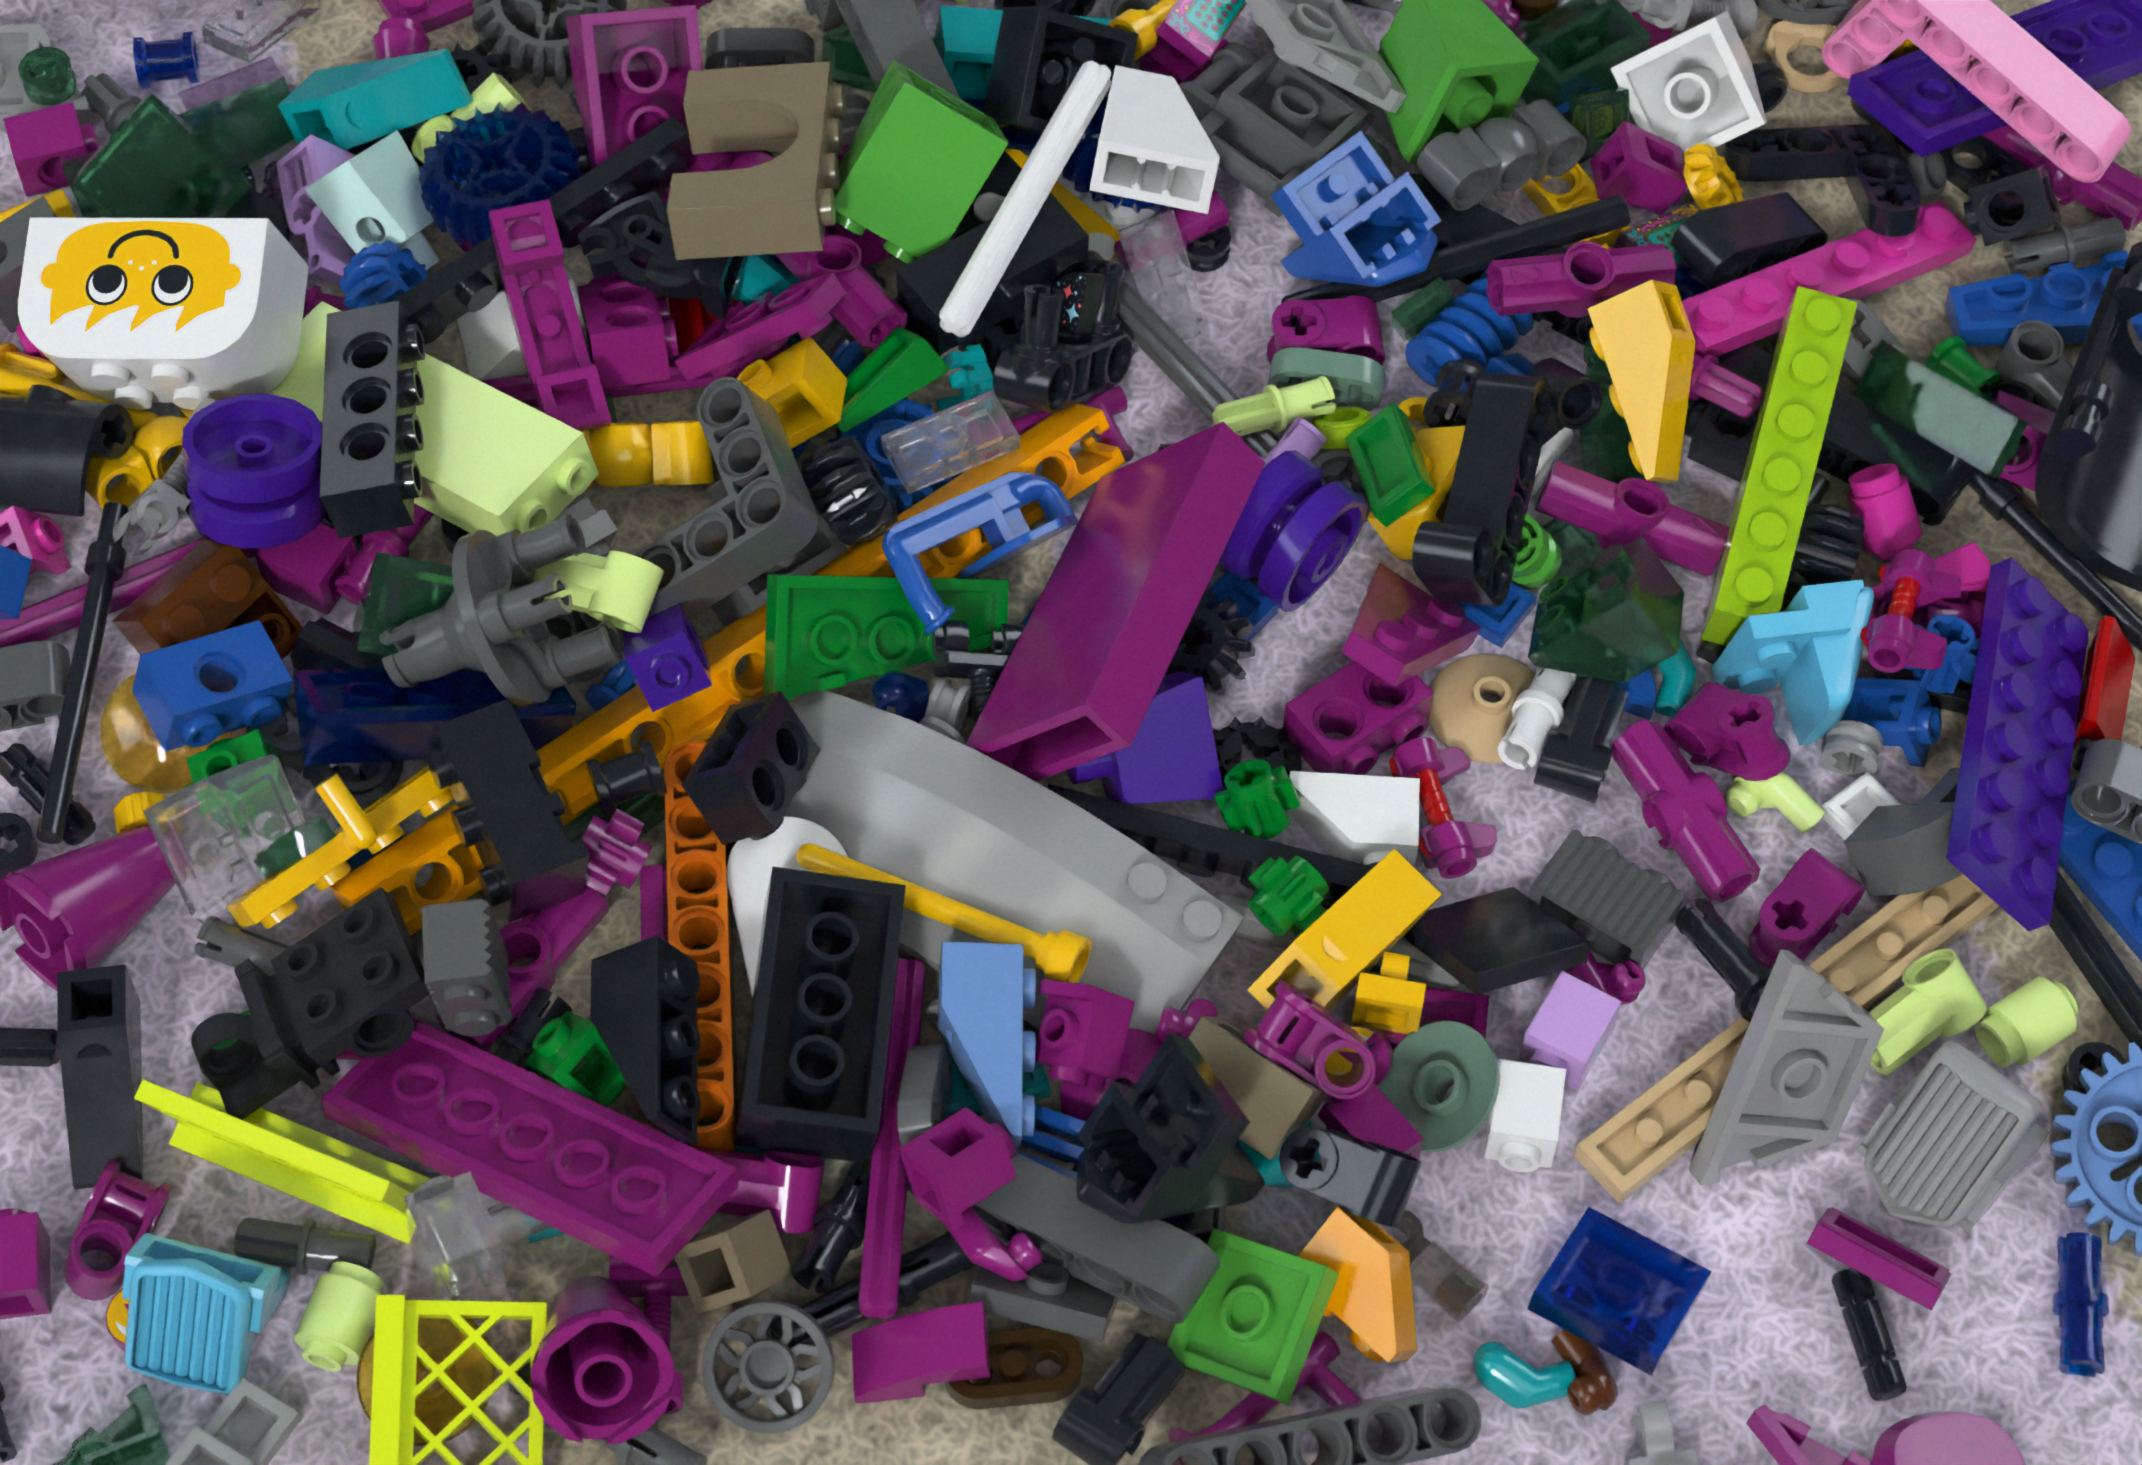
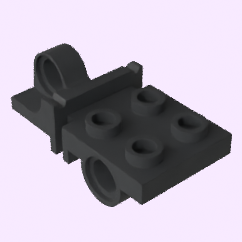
M382 887L378 888L272 959L271 963L275 974L270 977L249 958L236 966L234 971L251 1015L221 1013L211 1016L196 1027L191 1037V1044L201 1072L219 1091L227 1114L243 1120L301 1080L313 1090L321 1084L316 1070L322 1067L327 1073L334 1076L340 1072L336 1057L349 1048L354 1053L364 1057H379L399 1049L409 1040L414 1030V1021L409 1008L427 997L429 990H427V985H425L423 965L396 901ZM238 1039L229 1047L212 1049L221 1042Z

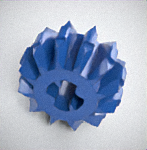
M387 240L382 244L374 243L368 249L363 248L350 259L351 263L343 268L344 276L338 283L340 289L346 295L343 301L344 305L350 309L392 302L429 276L425 271L426 264H419L414 259L410 249L400 250L397 244Z

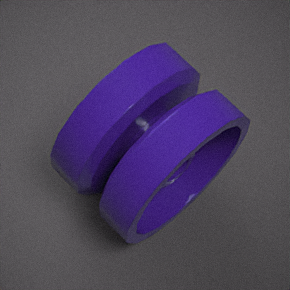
M242 394L215 401L193 415L183 428L182 451L184 469L188 475L187 497L191 501L188 505L189 515L200 532L218 543L239 548H271L297 541L318 527L326 516L327 511L320 499L322 424L314 411L296 400L272 394Z
M1296 450L1283 452L1262 469L1218 562L1219 565L1240 580H1248L1258 576L1257 589L1260 594L1284 612L1295 611L1304 605L1334 574L1355 543L1364 524L1368 508L1363 497L1340 481L1323 485L1324 475L1321 468Z

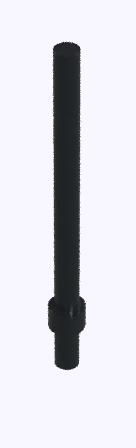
M1968 449L1960 452L1972 464L1973 454ZM1971 466L1973 477L1968 485L1981 497L1979 504L1996 521L2003 518L2104 617L2105 615L2115 617L2124 636L2142 653V617L2087 564L2077 558L2058 540L2054 533L2022 502L2024 495L2010 481L2003 478L1998 479L1993 474Z
M108 502L104 505L97 541L91 543L88 548L84 571L89 576L36 834V838L39 841L47 844H59L63 841L114 583L123 576L127 556L126 550L122 547L124 534L119 540L114 542L113 528L118 520L128 513L129 510L127 506L118 502Z

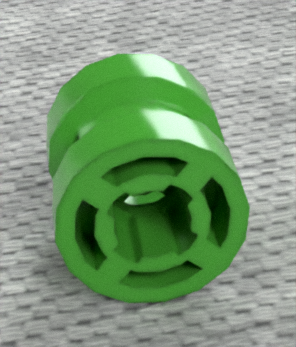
M1526 514L1521 536L1522 542L1519 545L1511 582L1521 588L1535 589L1552 581L1559 572L1562 554L1556 539L1544 530L1543 526L1535 519Z

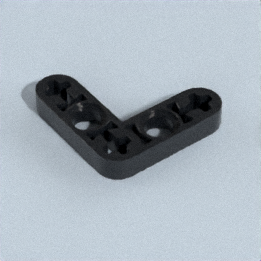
M1871 124L1758 129L1751 130L1726 142L1724 157L1730 170L1735 172L1737 180L1764 182L1844 177L1863 222L1869 230L1883 236L1900 237L1913 233L1918 227L1921 195L1893 135L1882 127Z

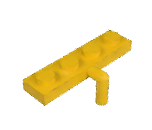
M427 764L362 810L337 773L316 786L315 790L340 826L232 901L226 908L240 928L256 925L259 922L263 924L265 929L273 927L299 908L294 897L312 884L320 892L346 876L352 870L346 860L360 850L368 848L371 854H375L402 836L405 832L399 825L401 821L417 810L420 811L423 817H427L453 800L454 797L450 787L440 790Z

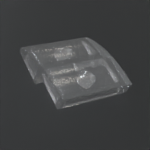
M272 754L250 760L209 776L143 811L191 917L201 924L210 916L218 917L226 912L228 904L315 844L278 757Z

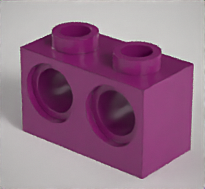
M624 279L577 286L580 307L586 327L591 364L597 367L603 390L671 380L668 357L679 356L675 325L673 319L670 320L666 296L655 297V294L650 292L648 287L636 286Z
M1352 661L1286 703L1283 727H1286L1290 741L1294 745H1300L1301 757L1315 772L1365 775L1375 766L1379 755L1396 744L1400 746L1409 740L1422 737L1429 726L1434 693L1418 675L1392 686L1356 661ZM1382 700L1390 701L1396 704V706H1382L1376 702ZM1337 732L1347 737L1335 739L1327 736L1326 733Z

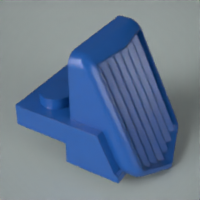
M1362 131L1353 135L1270 195L1303 242L1301 246L1280 260L1286 271L1297 278L1379 287L1424 272L1437 246L1438 237L1431 228L1442 220L1408 171L1397 179L1392 176Z

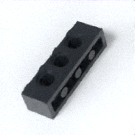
M399 300L327 314L320 499L339 538L414 525V498L422 497L423 494L422 478L418 464L415 461V452L423 450L424 447L422 428L416 415V406L424 404V388L417 369V361L425 359V345L419 325L417 323L409 324Z

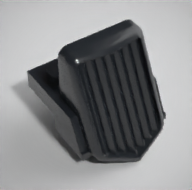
M1169 1033L1135 1086L1131 1087L1113 1081L1078 1133V1137L1085 1146L1078 1158L1076 1188L1077 1198L1083 1204L1118 1222L1136 1224L1245 1203L1254 1199L1265 1185L1264 1178L1237 1142L1250 1121L1190 1039Z

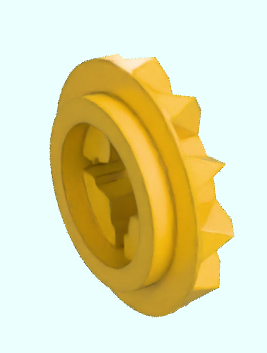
M1697 143L1685 151L1684 177L1689 191L1700 210L1745 201L1743 197L1744 189L1738 184L1735 172L1730 170L1725 157L1718 155L1714 147L1708 144L1702 145Z

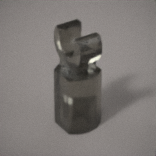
M1405 1210L1397 1229L1408 1238L1401 1245L1409 1251L1412 1283L1454 1320L1461 1322L1485 1297L1489 1285L1438 1241L1429 1242L1424 1237L1423 1226L1419 1218L1412 1212Z

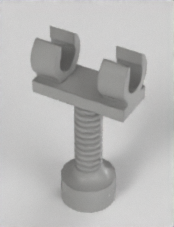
M1606 0L1610 6L1625 13H1639L1645 22L1661 29L1672 28L1684 31L1688 19L1704 22L1728 11L1742 40L1750 35L1757 21V6L1754 0Z
M203 399L190 416L188 422L196 412L217 400ZM183 451L178 455L163 479L157 478L131 503L128 508L129 512L119 519L113 528L114 542L122 537L128 528V524H131L132 527L137 524L144 530L145 541L132 556L146 553L157 543L158 539L170 532L175 527L178 516L191 502L182 495L187 488L188 475L184 469Z

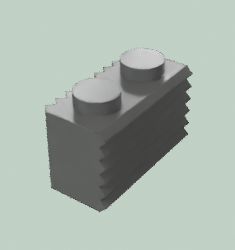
M1572 830L1531 885L1528 898L1571 930L1579 931L1583 939L1588 942L1590 950L1615 965L1617 963L1623 964L1626 960H1630L1638 964L1643 970L1675 926L1676 917L1681 910L1685 896L1681 890L1676 889L1674 883L1663 873L1653 869H1639L1635 863H1628L1624 856H1620L1618 850L1607 840L1597 836H1583L1579 830Z
M483 899L433 904L421 908L425 985H427L429 995H432V1000H434L436 1010L441 1015L445 1029L465 1036H480L493 1032L496 1026L507 1025L513 1019L510 1012L512 1003L509 998L512 992L508 985L511 979L507 972L510 969L507 961L510 955L490 905Z

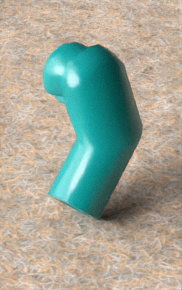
M1659 629L1656 633H1646L1640 638L1637 652L1644 659L1648 667H1659L1663 680L1654 709L1656 713L1672 718L1690 699L1697 677V669L1680 636L1671 630Z

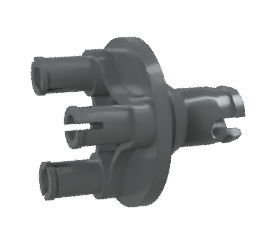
M567 514L559 520L524 533L514 529L496 536L489 531L478 530L459 538L452 555L454 591L443 608L408 620L399 627H390L380 635L379 641L382 645L387 646L393 643L398 650V653L381 659L390 679L401 688L415 687L419 685V682L431 681L463 668H470L487 673L496 688L511 703L521 708H529L547 701L553 690L572 684L575 675L610 662L622 660V655H624L623 644L617 629L610 621L601 622L598 626L563 639L558 638L556 635H551L546 620L571 613L573 609L571 595L562 598L556 597L545 602L544 598L568 589V586L563 577L556 572L532 583L531 578L535 577L536 569L573 555L577 556L585 553L584 535L575 518L572 519L571 514Z

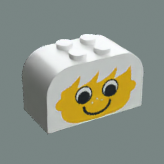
M30 218L18 297V316L27 338L86 393L101 399L114 401L115 404L134 410L149 409L152 403H174L178 407L195 410L200 402L206 398L218 401L242 394H268L287 377L296 361L299 350L309 266L268 218Z

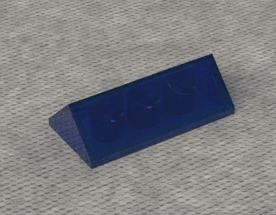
M385 667L293 671V686L303 766L426 760V752L433 750L434 726L507 699L496 688L487 673L470 668H463L431 681L419 682V685L407 688L397 686L390 679ZM565 686L553 690L547 701L529 708H521L511 703L535 751L569 731L576 715V702Z

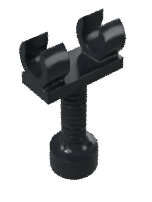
M948 619L942 625L943 627H939L933 632L932 652L936 659L934 675L935 677L971 680L974 727L996 685V681H998L1025 628L1024 625L1001 623L1002 632L993 631L991 654L967 653L969 648V629L965 621Z

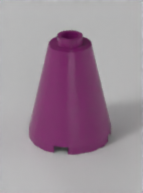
M142 826L6 873L0 879V927L4 932L14 925L25 943L15 949V952L36 976L45 984L57 990V972L97 968L180 880L181 871L179 865L183 860L181 851L173 838L166 832H156L150 827Z
M601 1276L578 1278L568 1284L561 1292L535 1353L530 1375L533 1400L546 1424L568 1440L583 1443L582 1438L606 1439V1444L623 1443L647 1431L666 1411L674 1381L672 1352L660 1331L616 1283Z

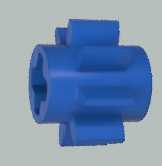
M1933 615L1927 629L1921 625L1914 624L1919 628L1947 639V652L1943 665L1939 669L1929 670L1904 667L1905 669H1912L1914 680L1920 681L1919 686L1925 687L1926 690L1931 692H1948L1950 694L1954 693L1959 679L1973 684L1980 639L1975 638L1974 630L1970 624L1953 615Z

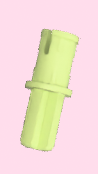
M1319 376L1313 380L1282 388H1277L1275 385L1270 384L1263 388L1261 394L1219 404L1212 413L1213 423L1216 425L1224 422L1239 436L1270 428L1274 432L1280 433L1285 431L1287 424H1291L1296 417L1305 420L1321 415L1333 414L1336 404L1333 402L1326 403V400L1335 399V395L1330 381L1325 376Z

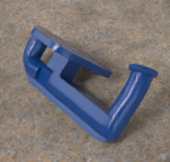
M1010 472L895 524L885 532L882 538V548L910 605L925 625L924 632L931 634L942 626L955 610L951 605L946 607L939 598L917 556L981 527L993 551L959 572L961 578H973L1077 525L1079 521L1065 494L1056 483L1040 475ZM1037 500L1048 523L1030 530L1019 508Z

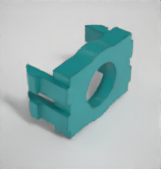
M981 344L966 346L964 352L953 351L948 353L942 360L947 364L949 370L961 368V370L948 377L952 389L959 388L960 396L936 399L940 413L945 414L965 409L973 421L989 423L993 412L995 392L993 388V375L990 367H988L987 358ZM959 415L947 417L950 420V432L958 431L957 421Z

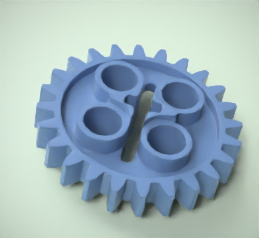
M2135 1042L2129 1043L2127 1049V1063L2123 1065L2108 1052L2102 1055L2101 1066L2104 1073L2102 1078L2085 1068L2080 1072L2079 1081L2087 1092L2086 1095L2071 1090L2065 1091L2062 1102L2075 1113V1116L2055 1115L2053 1128L2070 1138L2053 1142L2050 1148V1155L2067 1159L2070 1162L2055 1172L2054 1180L2055 1183L2076 1184L2077 1188L2067 1197L2065 1204L2068 1208L2088 1204L2091 1210L2085 1220L2084 1227L2089 1230L2103 1222L2110 1225L2111 1229L2107 1244L2111 1247L2117 1244L2124 1235L2133 1237L2134 1256L2140 1258L2142 1256V1206L2136 1200L2134 1187L2142 1183V1166L2121 1181L2115 1182L2110 1178L2112 1171L2142 1160V1051ZM2109 1123L2121 1124L2132 1133L2134 1145L2122 1152L2111 1151L2099 1142L2097 1130Z

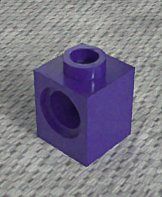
M681 603L648 617L641 633L623 630L625 660L653 712L712 686L708 654Z

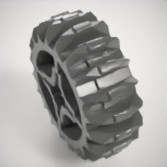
M472 0L473 9L475 10V13L472 14L473 29L476 30V34H478L479 44H482L487 53L500 54L505 67L510 66V74L515 82L524 75L530 74L533 75V83L538 89L544 82V77H555V82L562 89L566 83V75L572 73L566 17L627 11V0ZM556 2V12L550 13L552 3ZM549 14L548 23L544 25V15Z

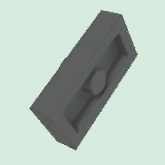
M1041 1262L1038 1266L1028 1271L1030 1277L1019 1281H1010L980 1266L972 1283L969 1303L983 1301L986 1313L1099 1342L1103 1341L1114 1314L1117 1297L1069 1275L1064 1268L1052 1263Z

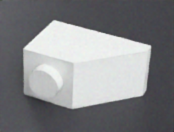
M1290 771L1289 779H1292L1301 805L1287 811L1333 857L1375 867L1393 849H1396L1415 868L1419 845L1420 778Z

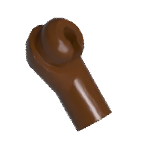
M1581 1323L1572 1324L1559 1332L1551 1341L1563 1361L1568 1360L1576 1376V1379L1572 1380L1567 1390L1569 1401L1573 1408L1583 1415H1591L1598 1409L1606 1411L1617 1400V1385L1605 1358Z

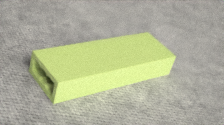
M323 301L302 319L296 361L287 377L274 390L268 393L296 400L314 411L321 424H323L327 314L341 311ZM426 353L424 360L417 361V369L424 388V404L416 406V415L421 424L424 440L423 450L415 452V461L418 464L423 485L422 497L414 498V503L469 533L486 530L498 536L514 529L524 533L553 522L599 475L585 437L579 430Z

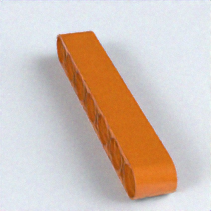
M692 740L674 747L666 756L664 765V781L667 789V795H665L668 943L697 963L700 976L697 1002H714L708 1007L697 1008V1029L700 1035V1049L697 1052V1061L705 1058L716 1060L708 1066H697V1089L700 1095V1110L697 1113V1121L706 1117L719 1120L709 1126H697V1143L693 1145L734 1151L737 1146H734L738 1115L732 909L727 883V863L730 851L729 843L722 845L681 785L707 744L704 741ZM697 834H704V835H705L704 837H700V838H696V839H695V838H689V837H691V836H693V835H697ZM697 889H709L708 891L700 894L690 893L693 890ZM701 944L712 945L704 950H691L694 946Z

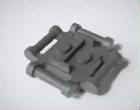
M1230 42L1216 52L1213 57V63L1192 82L1179 84L1180 89L1220 156L1218 167L1266 201L1264 207L1278 217L1282 216L1283 213L1270 195L1359 131L1363 132L1388 170L1391 167L1392 160L1389 151L1366 134L1375 116L1321 77L1301 67H1295L1284 62L1275 54L1273 48L1259 58L1244 46ZM1227 81H1234L1222 92L1219 100L1213 96Z

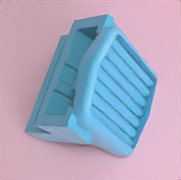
M1863 580L1802 586L1784 612L1748 616L1712 666L1714 682L1729 689L1740 688V692L1746 694L1765 692L1775 687L1779 682L1799 746L1813 744L1841 720L1852 698L1864 645L1860 634L1862 628L1868 627L1874 601L1873 589L1869 586H1864Z
M144 1233L126 1254L124 1261L125 1271L122 1298L129 1300L124 1352L126 1366L137 1373L177 1386L229 1395L231 1390L240 1383L241 1378H245L255 1332H261L284 1299L291 1271Z

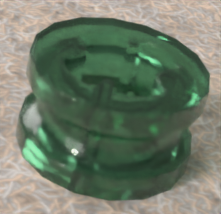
M41 47L27 53L20 61L18 67L19 75L23 82L25 94L32 102L43 106L57 105L68 100L75 92L77 86L76 77L72 69L70 57L64 51L56 47Z

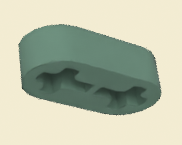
M1302 347L1281 349L1272 358L1268 385L1273 384L1277 388H1282L1313 380L1319 376H1325L1330 381L1335 395V399L1326 400V403L1333 402L1336 404V407H1360L1369 411L1379 406L1382 400L1385 371L1380 363L1371 358Z

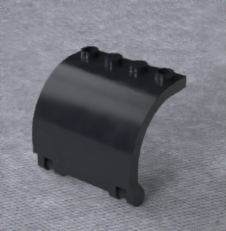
M2138 242L2131 247L2124 269L2116 266L2112 268L2041 451L2035 479V496L2038 508L2048 527L2071 553L2104 576L2142 592V343L2136 335L2131 320L2132 317L2142 313V242Z

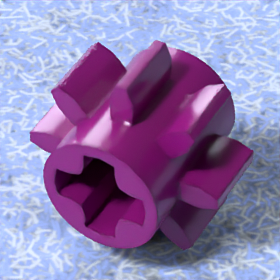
M616 809L609 822L593 815L580 838L590 854L584 885L605 896L615 882L627 889L631 888L652 849V845L638 839L645 823L619 809Z

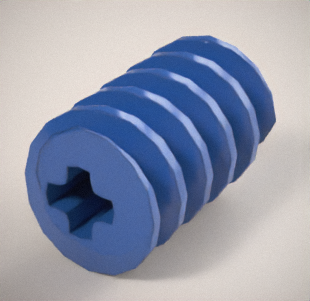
M1487 270L1480 275V279L1475 280L1465 289V293L1460 294L1450 303L1449 308H1445L1435 317L1434 322H1430L1423 328L1418 337H1414L1406 344L1405 355L1408 365L1427 384L1438 387L1436 380L1439 370L1449 360L1467 358L1476 361L1485 368L1490 358L1503 356L1504 350H1510L1518 343L1519 336H1525L1533 329L1534 319L1531 313L1498 316L1494 309L1491 310L1486 292ZM1465 377L1460 392L1465 393L1470 382L1469 377Z

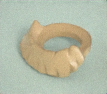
M1781 20L1776 22L1767 33L1762 53L1771 62L1776 63L1783 71V81L1787 87L1805 93H1822L1836 88L1844 79L1831 70L1821 75L1802 74L1793 69L1787 60V55L1801 45H1810L1822 49L1825 42L1837 28L1835 24L1813 25Z

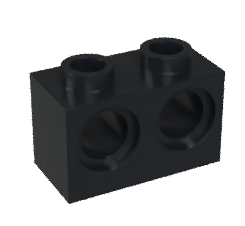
M777 691L730 705L681 785L722 845L746 838L760 840L771 835L783 823V815L796 792L806 783V775L820 749L783 693Z

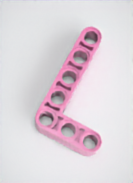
M1859 0L1852 6L1821 49L1822 58L1827 67L1838 76L1850 80L1851 75L1877 66L1905 40L1909 39L2063 172L2081 182L2093 183L2100 180L2131 136L2130 124L2119 110L1990 0Z

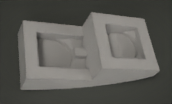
M242 1377L240 1383L231 1390L205 1427L200 1429L194 1425L165 1465H268L302 1420L301 1416L295 1409Z

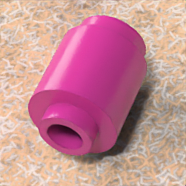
M1893 463L1873 465L1852 474L1848 479L1851 490L1847 493V499L1851 513L1862 517L1864 523L1862 550L1865 553L1877 554L1881 560H1890L1900 551L1914 549L1913 543L1922 537L1923 530L1907 477L1900 475L1897 465Z

